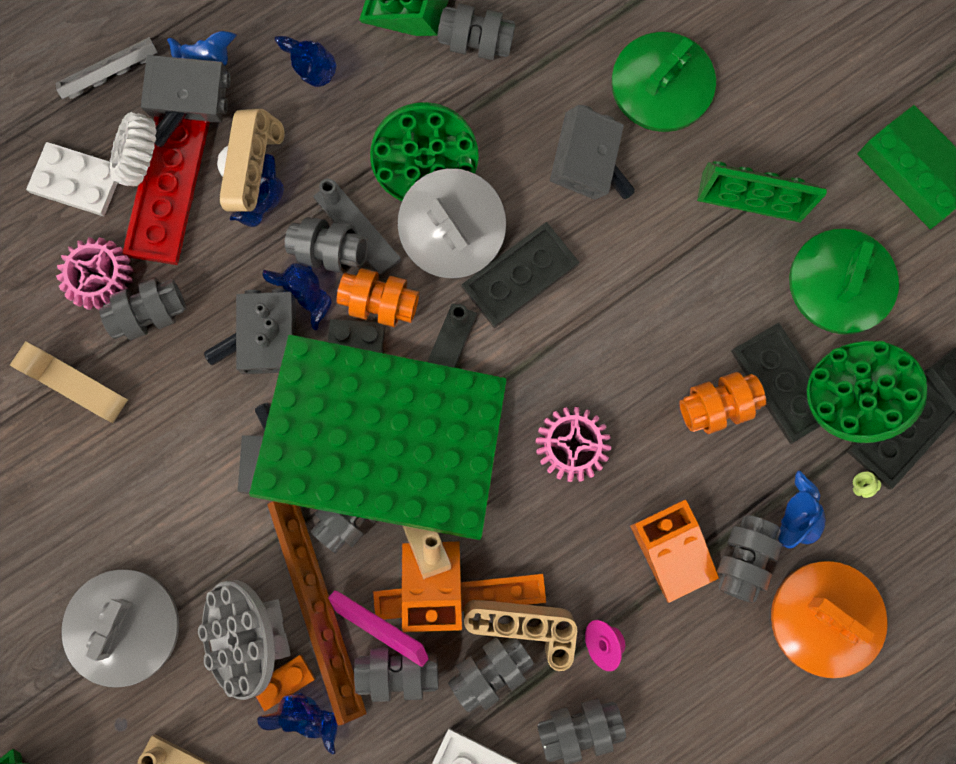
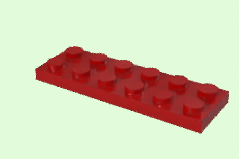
M154 116L153 121L155 122L156 127L161 122L163 117ZM183 119L163 147H158L154 144L155 148L150 161V167H148L147 174L137 188L122 252L123 255H127L129 258L178 265L209 129V121Z

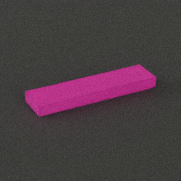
M334 591L328 599L336 613L419 666L423 667L428 661V655L422 643L342 593Z

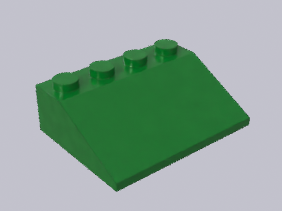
M365 0L359 20L365 24L414 36H438L442 11L447 7L449 0Z
M915 105L883 128L857 153L930 230L956 209V147Z
M715 161L712 163L708 162L702 172L697 201L800 223L826 196L827 189L807 183L801 178L788 179L779 177L778 174L772 172L759 173L754 172L748 167L735 168L727 166L726 163Z

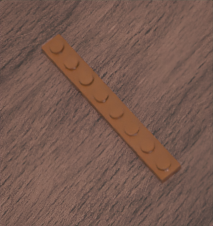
M272 501L267 504L337 724L338 726L366 715L367 712L361 695H358L355 691L354 672L332 604L328 599L329 595L300 506Z

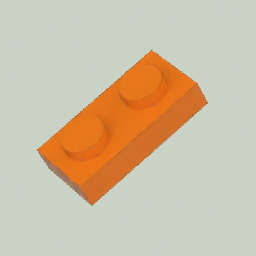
M303 655L297 656L272 673L267 688L260 695L256 696L264 712L316 679Z

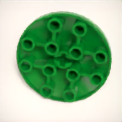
M654 32L636 38L621 51L613 68L611 87L618 107L632 122L648 130L671 132L694 124L704 115L715 94L716 74L709 56L697 43L680 34Z
M412 103L394 110L379 124L371 142L370 161L373 173L382 188L400 201H403L406 193L419 179L429 173L442 169H461L475 174L478 166V145L470 125L454 110L436 103Z
M832 229L814 236L797 252L790 268L789 285L797 308L815 326L836 334H856L876 326L891 312L899 292V277L891 255L877 240L856 230Z
M861 341L832 350L816 365L808 381L807 399L815 420L830 434L851 442H879L899 435L916 422L926 404L927 382L924 371L918 361L902 348L883 341Z

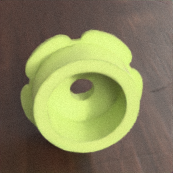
M861 472L853 479V492L857 496L862 495L864 498L872 497L881 488V482L871 472Z

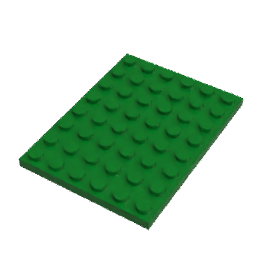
M288 335L249 495L254 498L480 540L482 538L507 378Z

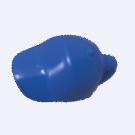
M220 31L212 34L205 41H197L194 45H181L173 38H168L167 41L170 45L171 55L174 58L218 61L226 66L228 63L227 46L237 35L227 31Z
M798 471L795 476V485L800 492L794 495L787 503L785 515L781 519V533L778 540L786 548H794L799 543L812 544L816 542L823 534L825 528V513L822 505L819 503L820 492L816 485L801 471Z

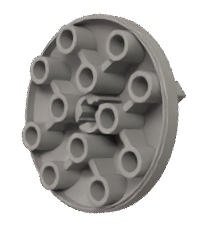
M442 169L425 175L406 193L398 214V232L407 255L421 269L443 278H461L480 271L497 255L505 237L506 215L497 192L483 178L461 169Z
M135 570L108 571L87 581L70 600L62 622V642L72 666L89 681L107 687L130 686L150 678L170 658L179 634L178 610L169 591L154 577Z
M239 580L221 582L207 593L202 625L198 627V635L204 644V665L206 669L212 671L215 679L225 690L228 697L246 700L260 695L267 688L272 677L274 661L291 655L287 636L283 628V617L279 599L262 603L256 592L249 585ZM209 641H210V643H211L212 652L210 651V648H209Z

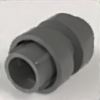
M459 3L457 9L450 7L443 9L438 30V41L441 44L450 45V52L466 55L468 47L479 49L478 58L494 61L495 55L509 56L515 23L511 20L502 19L503 12L487 9L485 17L474 15L475 6Z
M306 217L301 224L292 223L288 227L285 236V250L288 254L295 255L300 265L319 268L324 263L325 268L329 271L347 273L351 267L361 268L364 265L368 253V239L364 235H358L354 225L334 222L329 226L328 222L324 219Z
M155 277L139 283L140 292L133 295L129 289L111 294L110 303L99 309L102 323L110 337L117 339L126 336L132 341L147 335V325L154 323L158 329L175 324V315L183 313L187 309L176 282L170 279L160 283Z
M317 510L314 513L320 521L310 532L335 554L345 543L354 547L364 535L358 528L366 520L365 518Z
M747 515L743 517L740 527L734 526L732 528L727 543L735 549L732 557L722 556L717 573L722 575L718 586L721 592L749 603L756 602L760 591L767 592L772 578V574L765 570L767 562H777L783 547L778 542L781 533L779 526L767 520Z
M495 637L483 646L487 655L477 662L470 655L456 665L460 673L451 678L448 684L467 712L473 711L479 705H482L487 710L500 700L496 691L506 684L513 691L526 682L523 674L533 667L534 662L517 638H507L500 642Z
M389 647L371 648L370 656L355 658V691L358 695L371 694L372 702L391 701L392 692H404L405 701L423 700V692H433L439 689L438 656L435 653H427L428 661L421 667L404 655L391 656Z
M596 698L581 703L582 713L570 716L567 707L550 711L551 719L541 721L537 725L546 760L552 762L563 759L564 764H572L582 761L581 751L593 748L596 757L613 752V744L623 742L626 738L625 727L617 704L613 701L601 704L599 699Z

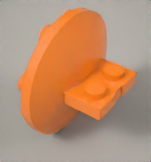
M830 561L804 565L784 579L774 596L771 622L776 641L786 657L808 673L826 678L851 676L869 666L883 647L887 634V613L883 599L874 584L864 574L851 566Z

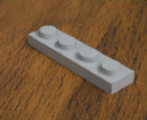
M150 37L56 82V90L62 99L66 97L70 99L81 95L84 92L83 89L90 85L97 87L105 83L107 77L115 73L116 75H122L131 69L130 66L137 62H140V64L146 63L147 55H153L157 53V50Z

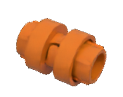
M361 268L357 275L346 272L343 274L337 292V304L349 307V316L366 320L370 313L378 315L379 324L396 327L399 320L412 323L420 292L407 289L406 279L390 276L386 283L378 281V272Z
M739 372L720 377L718 387L716 388L710 382L691 387L690 395L680 400L681 414L688 429L693 432L703 429L707 434L725 429L727 427V419L729 418L735 424L755 418L756 410L766 405L765 392L759 379L753 374L743 377Z

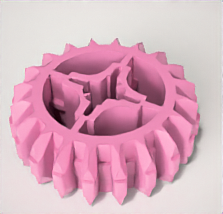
M88 237L86 245L82 241H77L78 248L68 247L71 252L69 256L61 255L65 263L57 265L62 273L56 277L57 280L62 282L59 288L66 292L65 297L68 300H73V303L78 307L83 305L87 310H91L93 306L99 310L103 307L104 303H110L111 294L128 289L125 283L133 282L132 278L128 276V274L133 272V268L128 265L131 262L130 258L127 255H123V249L117 247L113 241L107 242L104 238L100 237L95 241L93 238ZM111 260L113 261L114 272L112 277L109 276V269L111 267V265L109 264ZM80 270V271H81V278H80L79 282H80L81 284H80V286L78 287L77 274H78V271ZM88 270L91 271V272H93V273H94V272L100 273L103 277H100V276H98V275L95 276V275H93V274H90V273L88 272ZM105 286V287L102 288L101 290H98V291H97V289H98L99 287Z
M567 407L564 408L563 417L557 411L553 412L552 415L555 422L546 418L544 423L549 429L540 427L538 430L545 438H536L537 444L544 445V447L536 450L537 455L546 454V457L540 461L541 465L550 462L552 465L548 468L547 472L550 474L555 468L558 469L559 472L556 478L559 480L564 473H567V482L573 481L574 474L577 475L579 482L583 481V472L589 478H592L594 472L591 467L601 471L603 467L598 460L607 462L609 459L602 451L607 452L611 450L610 445L603 444L604 441L610 439V435H601L600 433L606 429V425L602 424L599 427L595 425L599 420L598 416H595L592 420L587 419L590 415L589 410H586L583 416H579V407L574 408L573 415H570ZM571 423L568 436L558 437V439L551 438L552 433L558 427ZM579 425L588 429L594 438V442L586 440L581 436ZM574 435V439L579 442L580 446L572 454V450L569 449L570 446L567 447L566 443H569ZM551 447H556V449L565 452L567 465L561 463L555 457ZM595 451L590 462L575 467L578 453Z

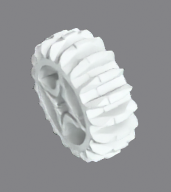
M130 112L125 115L121 125H119L115 141L113 142L109 167L112 180L119 182V184L138 186L147 174L148 167H150V161L155 148L156 126L155 122L151 118L146 117V115Z

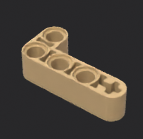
M264 109L238 110L234 113L220 192V204L225 211L242 212L255 209L266 145L281 144L284 140L285 132L282 123Z
M27 341L24 342L10 364L13 368L40 381L111 423L115 422L128 399Z
M472 600L465 605L463 610L464 625L470 633L546 641L545 653L551 668L557 671H565L572 665L575 654L577 626L571 612L568 610L485 600ZM475 613L481 614L478 620H473ZM489 614H492V623L489 622ZM504 615L513 618L508 624H501L498 622V619ZM533 618L541 620V623L536 627L528 626L527 622ZM561 621L569 622V626L564 630L556 629V625ZM558 649L566 651L561 657L552 656Z

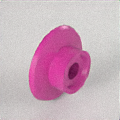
M594 620L590 622L585 632V642L589 655L601 669L614 671L619 666L622 653L625 651L624 637L617 628L611 627L603 621Z

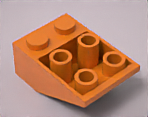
M686 500L680 501L630 525L667 603L719 579L699 524Z
M460 541L442 542L451 563V569L423 579L410 544L402 543V632L462 630Z

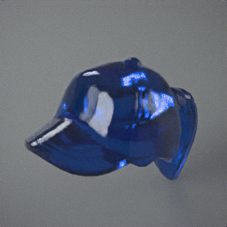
M286 36L275 37V42L281 50L290 53L291 65L304 82L314 87H321L331 81L336 72V61L334 56L323 45L311 40L299 42L294 38Z
M265 154L255 209L253 211L233 212L230 216L231 221L236 220L246 226L256 227L260 224L264 213L273 210L281 201L284 185L276 177V164L273 155Z
M292 263L282 273L263 270V278L268 283L281 286L283 289H287L288 292H292L299 304L311 312V326L317 331L320 321L331 307L332 300L320 288L319 279L312 271V268Z
M302 693L284 696L279 703L277 712L257 718L258 725L263 730L282 728L284 732H297L307 738H321L326 750L331 754L336 753L334 742L338 724L334 713L321 710L311 697L305 696Z

